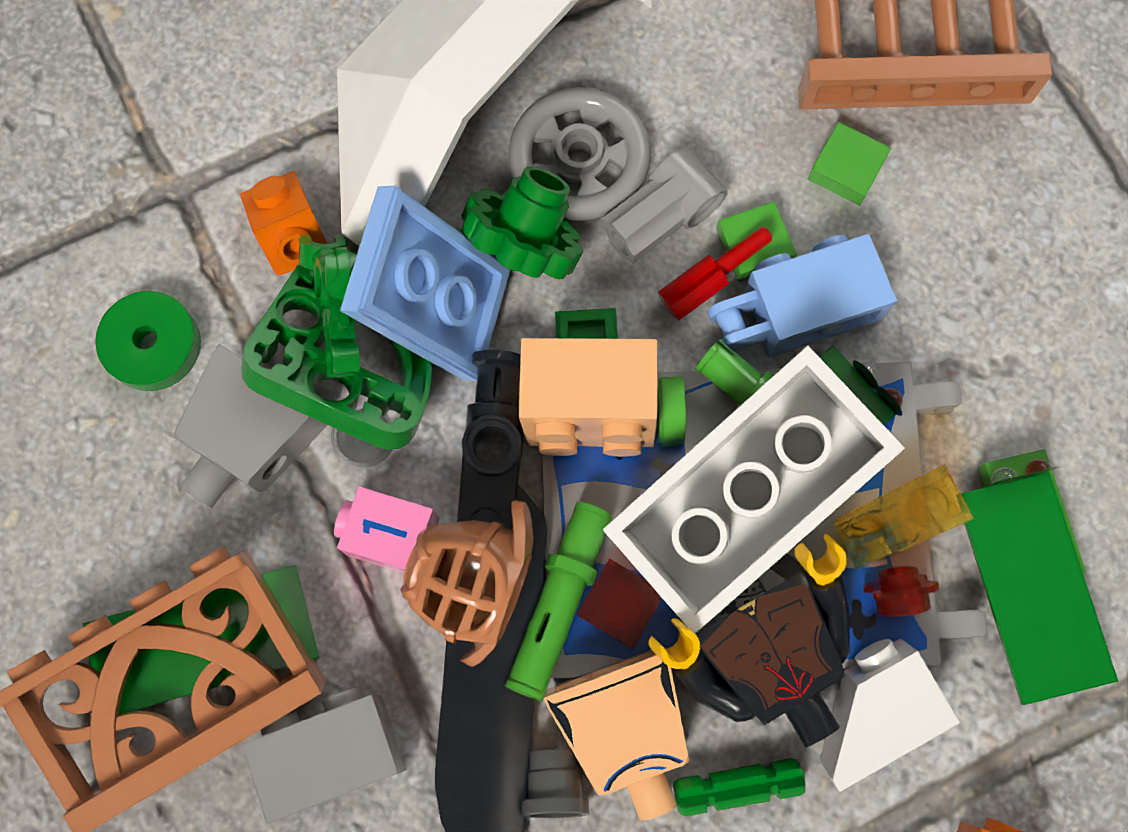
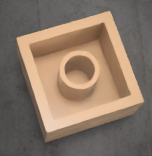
M521 338L519 420L528 445L539 446V453L550 456L577 454V446L603 447V454L628 457L640 455L641 447H653L657 424V339Z

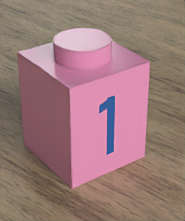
M358 486L354 500H346L338 513L334 527V536L340 538L337 549L349 557L404 573L419 532L431 525L438 524L440 518L432 508Z

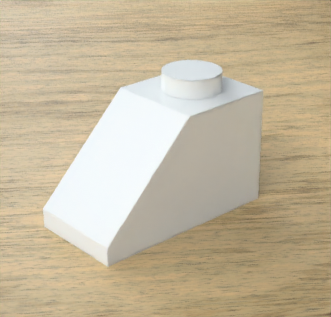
M901 638L893 643L890 639L880 640L861 650L855 656L857 664L845 670V677L841 679L832 713L840 728L826 737L820 758L821 764L839 792L960 723L919 652Z

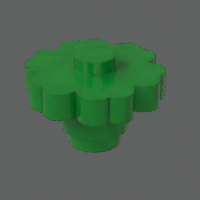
M533 166L524 168L521 177L513 178L508 190L503 195L487 188L471 193L461 214L464 220L461 231L470 239L471 244L477 250L496 255V259L503 267L517 272L520 271L529 277L539 278L544 273L555 279H564L566 275L573 273L583 254L582 247L578 245L581 235L564 219L569 209V202L566 198L570 192V187L559 176L542 168Z

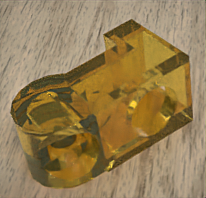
M944 464L836 519L833 525L855 569L859 570L904 550L908 551L936 537L943 536L966 525L974 518Z

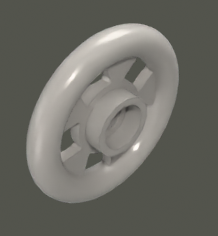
M566 88L540 98L526 109L519 118L509 143V165L513 178L521 177L524 168L533 166L550 171L566 181L581 183L577 196L568 195L566 198L569 202V209L564 219L573 221L593 220L604 217L641 188L650 165V144L644 125L638 115L618 97L593 88ZM579 111L583 124H572L561 131L558 129L555 117ZM609 122L616 126L624 138L612 147L608 146L604 136L597 131ZM534 143H551L550 164L533 163L532 149ZM582 150L588 153L590 158L585 162H574L569 158V155L574 151ZM608 163H612L623 172L617 181L607 188L597 181L596 178L604 172Z

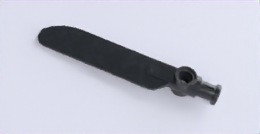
M483 350L475 351L472 354V364L478 367L475 403L467 406L465 432L462 439L463 454L457 522L475 520L491 523L496 521L504 524L503 527L513 529L512 502L513 500L526 502L533 526L532 560L516 608L512 613L504 634L495 648L479 664L472 667L459 661L474 646V642L459 640L455 644L446 641L435 765V792L440 820L445 832H525L526 817H522V801L527 800L529 753L531 752L534 699L505 687V683L508 680L526 634L529 621L533 616L543 590L547 524L545 515L518 484L523 456L524 433L519 420L521 354L512 351ZM501 376L499 397L495 398L497 377ZM487 435H501L511 444L508 456L497 464H487L476 457L475 450L477 444Z

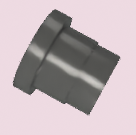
M546 749L530 752L528 800L522 801V817L573 818L589 815V800L582 798L580 763L573 751L570 749Z

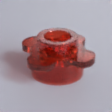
M897 566L880 570L878 572L879 580L863 584V592L873 594L877 614L889 617L909 616L931 609L929 593L940 589L938 581H929L927 575L919 574V569L915 566Z

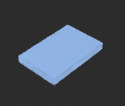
M395 185L378 186L340 311L461 380L476 381L478 367L472 364V354L475 351L489 349L510 269L503 267L491 254L477 250L471 244L470 239Z

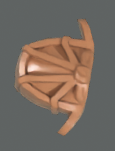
M517 500L512 502L513 529L503 527L504 524L496 521L487 523L470 520L431 525L419 532L416 544L407 561L403 576L404 584L400 588L402 597L408 601L410 608L421 619L445 636V641L455 644L459 640L474 642V646L459 660L468 666L473 667L479 664L495 648L516 608L532 560L534 541L532 518L526 502Z

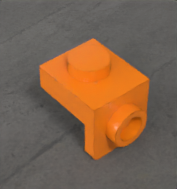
M294 170L282 176L264 178L256 183L253 188L239 194L252 232L276 275L281 276L293 271L298 265L299 238L301 235H309L315 243L328 244Z

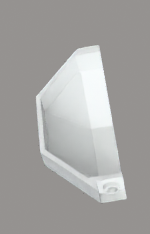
M403 0L338 67L341 232L343 237L347 239V245L352 253H355L360 246L377 187L395 185L425 207L468 120L578 0ZM659 0L640 1L652 9Z

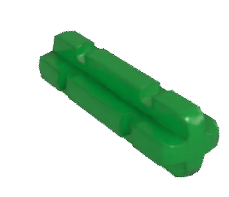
M792 758L772 761L768 768H764L763 764H755L708 773V779H701V776L695 775L678 778L673 782L676 808L679 814L685 817L707 813V807L715 806V810L720 811L769 802L771 795L785 799L801 796L806 791L802 766L799 760Z

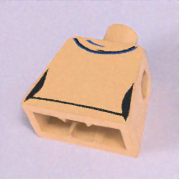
M652 650L547 689L544 696L546 705L599 796L627 787L637 816L641 821L662 816L677 806L665 772L685 765L689 762L671 668Z

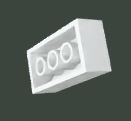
M807 346L609 523L603 531L693 633H696L905 448L817 354Z

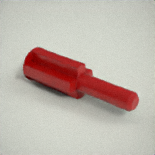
M760 227L715 261L708 254L659 290V297L668 312L680 321L730 283L726 275L771 243L773 236L766 227Z

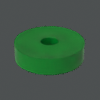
M141 291L121 298L105 312L97 328L95 345L102 366L114 378L136 390L157 391L178 383L191 371L200 352L201 337L195 319L180 302L161 292ZM150 333H156L157 339L155 344L148 349H141L142 339Z

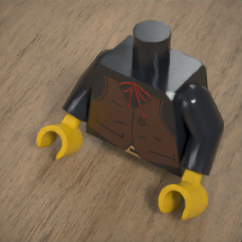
M824 534V540L827 543L826 553L818 560L813 561L811 552L803 543L798 544L795 548V556L798 562L809 573L808 581L801 571L697 634L693 633L679 619L673 618L671 622L678 628L679 638L672 647L664 649L653 636L648 642L650 649L666 665L672 668L696 702L734 722H746L752 719L757 725H765L785 713L805 748L823 740L840 728L819 692L845 677L842 664L850 654L849 604L841 575L847 563L846 554L843 548L828 534Z

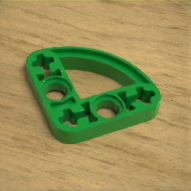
M298 263L246 341L241 365L242 379L256 393L375 447L391 450L408 445L418 430L428 401L432 374L431 362L390 340L400 368L401 385L360 367L359 373H354L353 377L326 378L325 351L320 349L321 344L325 340L322 311L325 307H318L316 303L314 270L304 268ZM301 309L314 315L317 323L309 328H298L287 323L283 315L291 310ZM278 342L285 346L283 364L277 363L271 370L261 366V362L268 363L271 361L277 351ZM322 380H334L343 384L348 390L349 395L339 401H330L320 397L313 386ZM360 395L368 398V401L364 402L362 412L356 411ZM389 410L400 414L399 418L397 417L392 424L381 420V416L386 415Z

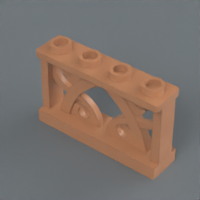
M221 547L189 566L195 578L172 591L166 580L129 601L135 613L112 626L105 614L68 636L74 646L70 651L51 660L46 650H43L6 672L13 684L0 691V707L4 708L66 810L63 818L72 832H90L322 693L326 682L325 677L315 660L310 658L253 562V558L247 548L231 557L226 547ZM230 588L236 590L244 596L248 603L249 614L246 626L234 641L219 636L230 622L231 613L229 605L226 607L224 614L219 618L207 617L203 612L202 603L204 598L215 589ZM183 602L182 620L184 626L167 623H146ZM262 624L291 671L281 678L267 664L245 649L256 636ZM116 640L105 661L101 674L93 667L79 662ZM141 649L173 650L211 661L199 675L192 692L191 710L197 728L185 734L172 720L154 712L133 711L119 715L124 686L133 662ZM223 668L232 672V674L225 678L220 686L228 685L232 687L236 695L235 700L226 706L213 703L208 695L211 682ZM70 680L75 682L80 690L79 699L71 703L61 702L59 705L65 711L73 714H84L92 711L90 724L69 728L52 722L43 709V700L47 689L58 681ZM132 727L150 729L155 736L153 750L148 753L137 752L132 746V740L136 734L128 735L119 741V730ZM90 740L92 760L99 786L91 789L65 745Z

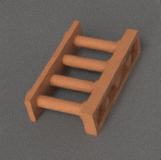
M815 0L819 58L808 59L798 87L799 108L838 109L1032 103L1053 75L1050 53H1026L1024 50H1021L1019 47L1014 0H989L995 54L967 55L960 48L955 0H931L936 56H908L902 53L897 0H873L878 57L849 58L843 54L839 0Z

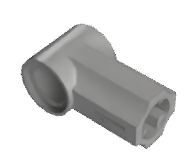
M688 147L678 149L669 155L652 172L648 179V184L601 218V227L609 238L611 245L623 258L628 259L633 264L683 225L686 229H690L704 221L721 205L727 196L725 188Z

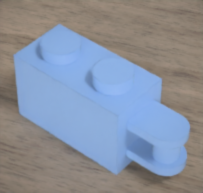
M866 234L848 240L846 235H837L815 245L811 253L793 259L790 258L789 254L783 253L763 260L755 266V271L751 273L744 294L713 305L707 310V314L711 322L718 323L723 336L721 340L733 351L763 342L770 358L882 321L896 304L897 299L870 235ZM751 311L756 325L746 328L741 314Z

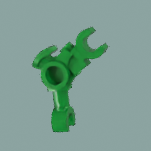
M301 235L299 238V264L304 268L314 270L316 303L318 307H325L322 311L323 334L326 340V378L353 377L354 373L360 372V356L354 324L356 320L341 312L340 309L357 254L348 252L347 239L342 235H334V243L331 244L315 243L309 235Z

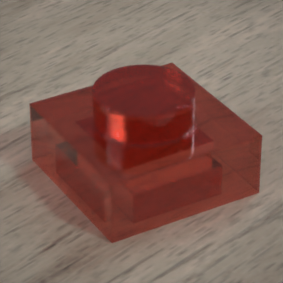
M609 558L576 615L578 618L633 650L663 598L647 580Z

